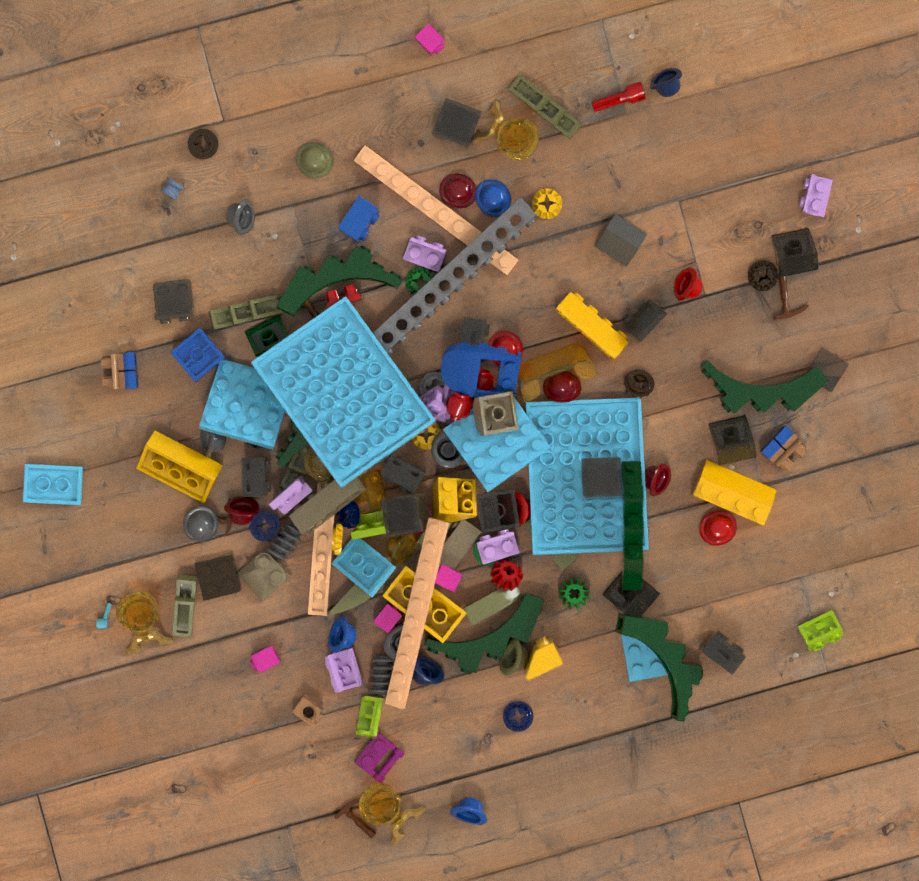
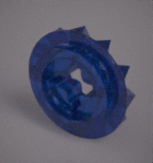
M353 500L335 514L339 518L338 522H341L342 526L348 529L356 527L360 520L359 508Z
M260 511L253 516L249 529L255 539L266 542L274 539L275 535H278L280 522L278 517L272 512ZM264 518L267 524L273 525L267 528L266 535L263 528L256 527L263 524Z
M515 701L505 708L503 721L510 730L522 732L532 724L533 711L525 702ZM516 709L519 711L520 714H527L526 716L521 718L520 725L519 722H517V719H510L516 715Z

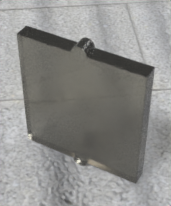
M822 347L808 371L816 366L829 380L823 388L832 393L849 364L840 359L837 354H832Z

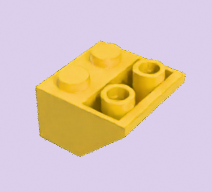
M443 477L436 479L432 485L433 517L444 522H456L477 516L475 479Z

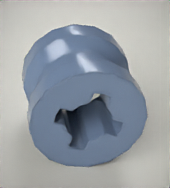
M168 177L166 180L167 184L160 191L177 201L179 192L183 191L185 187Z

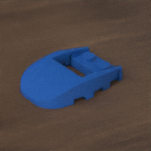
M469 343L454 344L448 347L443 354L441 376L444 383L450 389L461 394L479 397L513 391V397H515L522 352L518 351L517 354L506 352L507 348L499 346L494 348L488 346L487 343H480V345H470ZM481 359L501 360L496 388L491 390L477 389Z

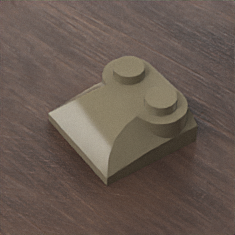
M513 391L475 398L473 402L476 429L481 436L518 430Z
M266 548L237 573L262 602L291 577Z

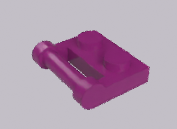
M377 732V739L373 738L354 763L382 784L385 780V775L399 757H403L405 752L381 733ZM391 749L394 753L380 771L376 772L374 768L386 752Z

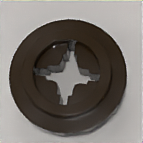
M198 129L190 135L188 149L195 158L205 160L211 158L217 152L219 143L212 131ZM202 136H204L205 142L211 143V145L205 146L204 152L201 146L195 145L201 143Z
M765 260L757 261L748 270V281L756 290L767 291L777 283L778 271L771 262ZM766 269H768L766 276L770 280L763 279L759 283L758 281L760 280V275L756 272V270L758 272H764Z
M636 369L630 371L624 379L626 392H629L632 397H648L654 389L653 377L644 370ZM636 381L638 383H643L642 388H640V386H635Z

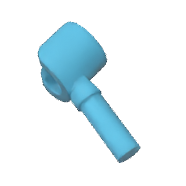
M107 603L103 619L97 618L96 627L98 629H106L108 627V615L112 604Z

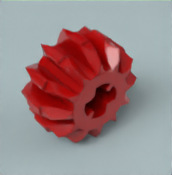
M509 558L507 561L501 559L499 563L496 562L493 565L490 576L492 577L491 583H497L496 589L502 587L503 591H506L507 588L512 591L515 587L520 586L523 574L521 573L522 567H517V562L511 563Z

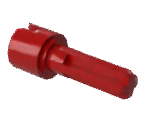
M641 81L626 86L625 91L593 101L594 111L597 112L628 101L634 104L646 100Z

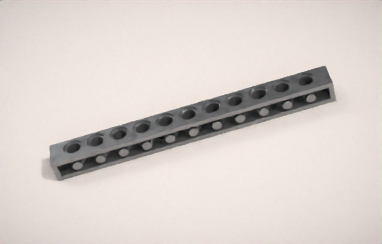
M521 197L373 332L388 355L394 351L392 347L397 342L401 345L408 338L406 334L411 329L415 332L422 325L420 321L424 317L429 319L437 312L434 309L439 304L443 306L451 299L448 295L453 291L456 293L465 286L463 282L468 277L470 280L479 273L477 269L482 264L486 267L493 260L491 256L496 251L500 254L507 247L505 243L508 240L512 239L514 241L521 235L520 229L525 225L528 228L536 221L534 217L537 214ZM513 215L521 217L520 225L513 226L510 223ZM499 228H504L507 231V236L504 239H499L496 236V231ZM490 241L493 244V249L490 252H484L482 249L483 242ZM476 254L479 261L476 265L468 263L469 255ZM455 268H463L464 276L462 278L454 276ZM442 280H447L450 283L448 291L440 289L439 284ZM428 293L435 295V303L428 304L425 301ZM414 306H418L422 310V314L419 317H414L411 314V309ZM400 319L407 321L408 326L405 330H400L397 327V322ZM390 332L393 335L391 343H386L383 340L384 333Z

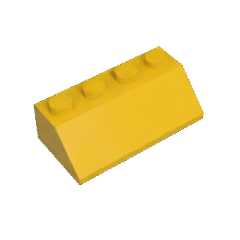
M570 292L555 311L610 359L614 360L628 344L627 336L620 330L616 332L612 328L613 324L607 318L601 319L597 315L598 311L592 305L586 306L582 302L584 298L577 292L574 294Z
M154 431L145 445L136 469L205 503L223 465L164 434Z
M706 460L691 495L764 526L777 490Z
M407 566L403 568L382 595L405 614L416 574ZM434 588L424 629L444 643L467 612Z
M544 636L535 641L536 644L532 647L528 663L524 669L527 680H531L563 664L550 637L546 638Z

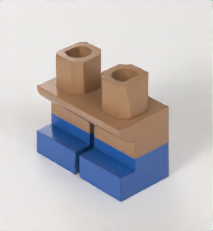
M136 352L111 354V357L101 359L102 369L112 368V376L102 377L103 387L138 389L137 371L120 372L137 370Z
M784 425L773 439L760 450V453L776 467L780 466L783 470L789 472L795 464L788 457L794 453L801 459L807 451L801 444L802 441L787 425Z

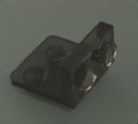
M189 279L156 282L153 284L156 313H154L155 321H160V324L171 323L172 319H179V322L191 321L190 317H195L192 285Z

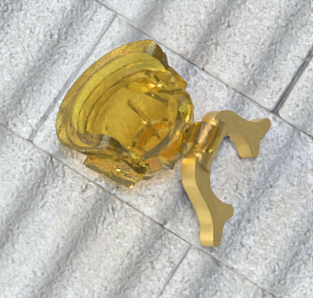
M495 100L492 108L488 111L491 115H495V119L486 132L483 133V131L478 129L471 141L477 144L481 140L491 139L495 132H497L498 150L516 161L528 158L533 154L538 145L539 133L537 127L532 121L517 117L513 120H507L501 125L504 116L499 108L500 103Z
M144 591L132 592L119 601L116 607L117 620L122 624L124 630L129 629L131 632L140 633V635H136L131 639V645L126 649L127 655L141 652L138 644L152 639L158 640L159 647L165 644H173L172 638L165 637L157 631L148 632L154 627L155 622L160 620L156 599L150 593Z
M375 783L369 786L361 795L359 812L367 823L375 824L378 827L381 824L394 822L390 827V831L393 836L391 842L396 846L399 840L404 837V834L398 831L399 828L411 816L418 820L426 809L423 806L417 809H406L400 815V801L402 800L400 795L388 784Z

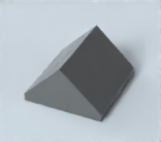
M614 214L595 247L623 265L628 266L647 233Z

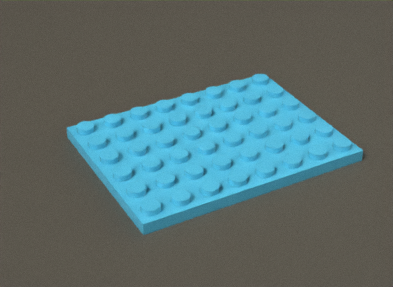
M346 296L251 362L340 488H343L436 422L435 418Z
M641 398L573 400L565 403L555 401L526 402V414L551 447L547 452L528 464L533 556L622 552V461H641L644 492L643 551H649ZM585 473L590 475V485H586ZM613 473H617V483L613 484Z

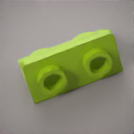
M385 509L356 515V529L350 533L352 540L388 533L395 527L391 510Z
M833 610L798 626L809 652L813 650L818 651L829 642H837L844 635L843 629Z

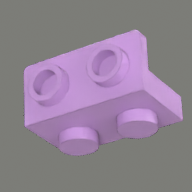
M353 648L325 656V665L329 670L331 685L335 693L363 685Z

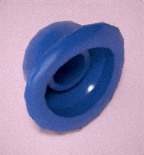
M488 179L481 182L477 187L475 200L479 209L485 214L498 217L510 208L511 194L502 182Z
M344 616L336 618L330 630L328 648L332 653L350 648L356 640V630L353 625L348 623Z
M465 797L459 801L457 807L450 810V814L461 821L474 825L487 823V817L483 813V805L475 798Z

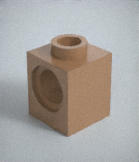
M305 695L292 711L309 726L312 723L317 724L323 716L320 713L322 708ZM304 708H313L314 715L306 716L303 712Z

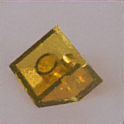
M380 470L358 476L366 490L347 504L345 510L347 517L389 507Z

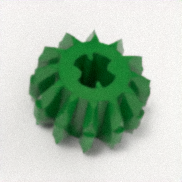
M569 577L570 584L568 585L566 581H563L562 584L566 588H558L559 591L564 592V594L558 595V598L566 597L562 605H566L569 601V609H572L573 603H575L576 609H580L578 602H581L584 606L586 605V602L582 599H590L589 595L584 594L589 592L590 588L583 589L587 582L583 581L579 585V577L576 578L575 583H573L572 577ZM571 589L579 590V592H577L579 594L577 598L575 596H569V594H571L569 592Z

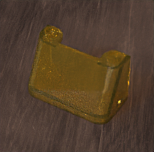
M574 343L520 363L517 386L523 402H528L539 396V380L566 370L573 369L574 374L586 380L597 376L595 366L585 347L580 343Z

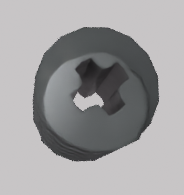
M289 519L291 525L284 523L286 531L279 530L282 536L275 535L277 543L270 542L273 548H266L270 554L279 560L287 561L288 558L285 553L291 555L293 552L290 547L297 548L294 541H302L299 536L301 534L291 519Z
M374 654L378 657L372 659V662L377 665L372 666L371 669L376 672L370 674V677L375 680L369 682L374 688L368 689V692L387 695L389 688L387 685L390 684L391 680L388 677L392 675V672L389 670L394 667L390 662L394 660L387 655Z

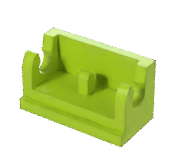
M362 697L356 735L377 739L383 698Z

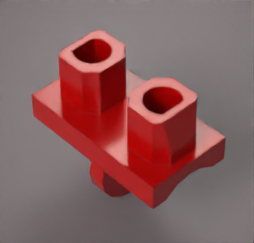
M354 285L343 287L350 303L361 300L360 294H357ZM336 290L326 292L327 308L341 300Z

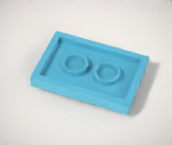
M25 464L23 502L82 505L83 467Z
M361 538L351 539L340 555L331 563L371 597L376 594L396 569L392 563Z
M621 635L629 682L667 675L661 661L649 647L635 638Z

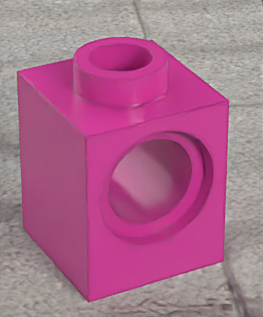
M430 24L426 25L415 36V40L430 55L434 53L437 55L444 48L445 40Z
M442 564L441 567H438L435 583L454 592L463 574Z
M387 603L373 622L389 633L403 614L400 613L401 610L396 606Z
M273 644L252 654V660H250L254 671L258 670L259 673L281 662Z

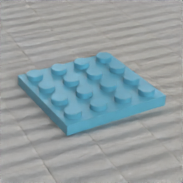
M224 359L218 365L199 429L273 450L285 410L255 368Z
M515 397L513 398L518 430L481 436L476 429L473 409L467 418H461V421H454L443 429L487 493L551 448Z

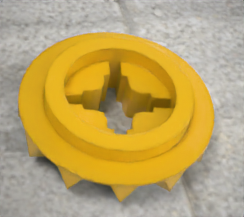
M541 189L533 196L532 209L538 217L551 219L560 213L562 199L555 190ZM546 195L550 202H555V204L549 206L548 212L544 205H539V203L545 201Z
M436 422L427 428L428 432L435 433V435L428 437L427 443H425L424 437L416 435L412 438L413 443L418 448L423 450L431 449L433 440L441 433V429Z
M337 524L336 528H333L332 551H334V555H340L342 551V524Z

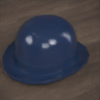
M667 68L659 72L652 79L650 89H656L663 97L675 95L681 87L679 79L682 77V71L678 68Z
M417 656L412 679L421 686L436 685L444 680V671L432 659Z

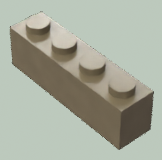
M359 477L343 488H340L335 480L333 482L329 481L322 486V490L319 493L310 495L305 504L296 506L293 509L294 512L289 517L301 535H309L363 493L366 488Z
M467 520L456 521L451 527L454 530L451 535L448 536L446 534L439 567L444 564L455 569L482 531ZM435 583L434 588L439 591L442 586Z

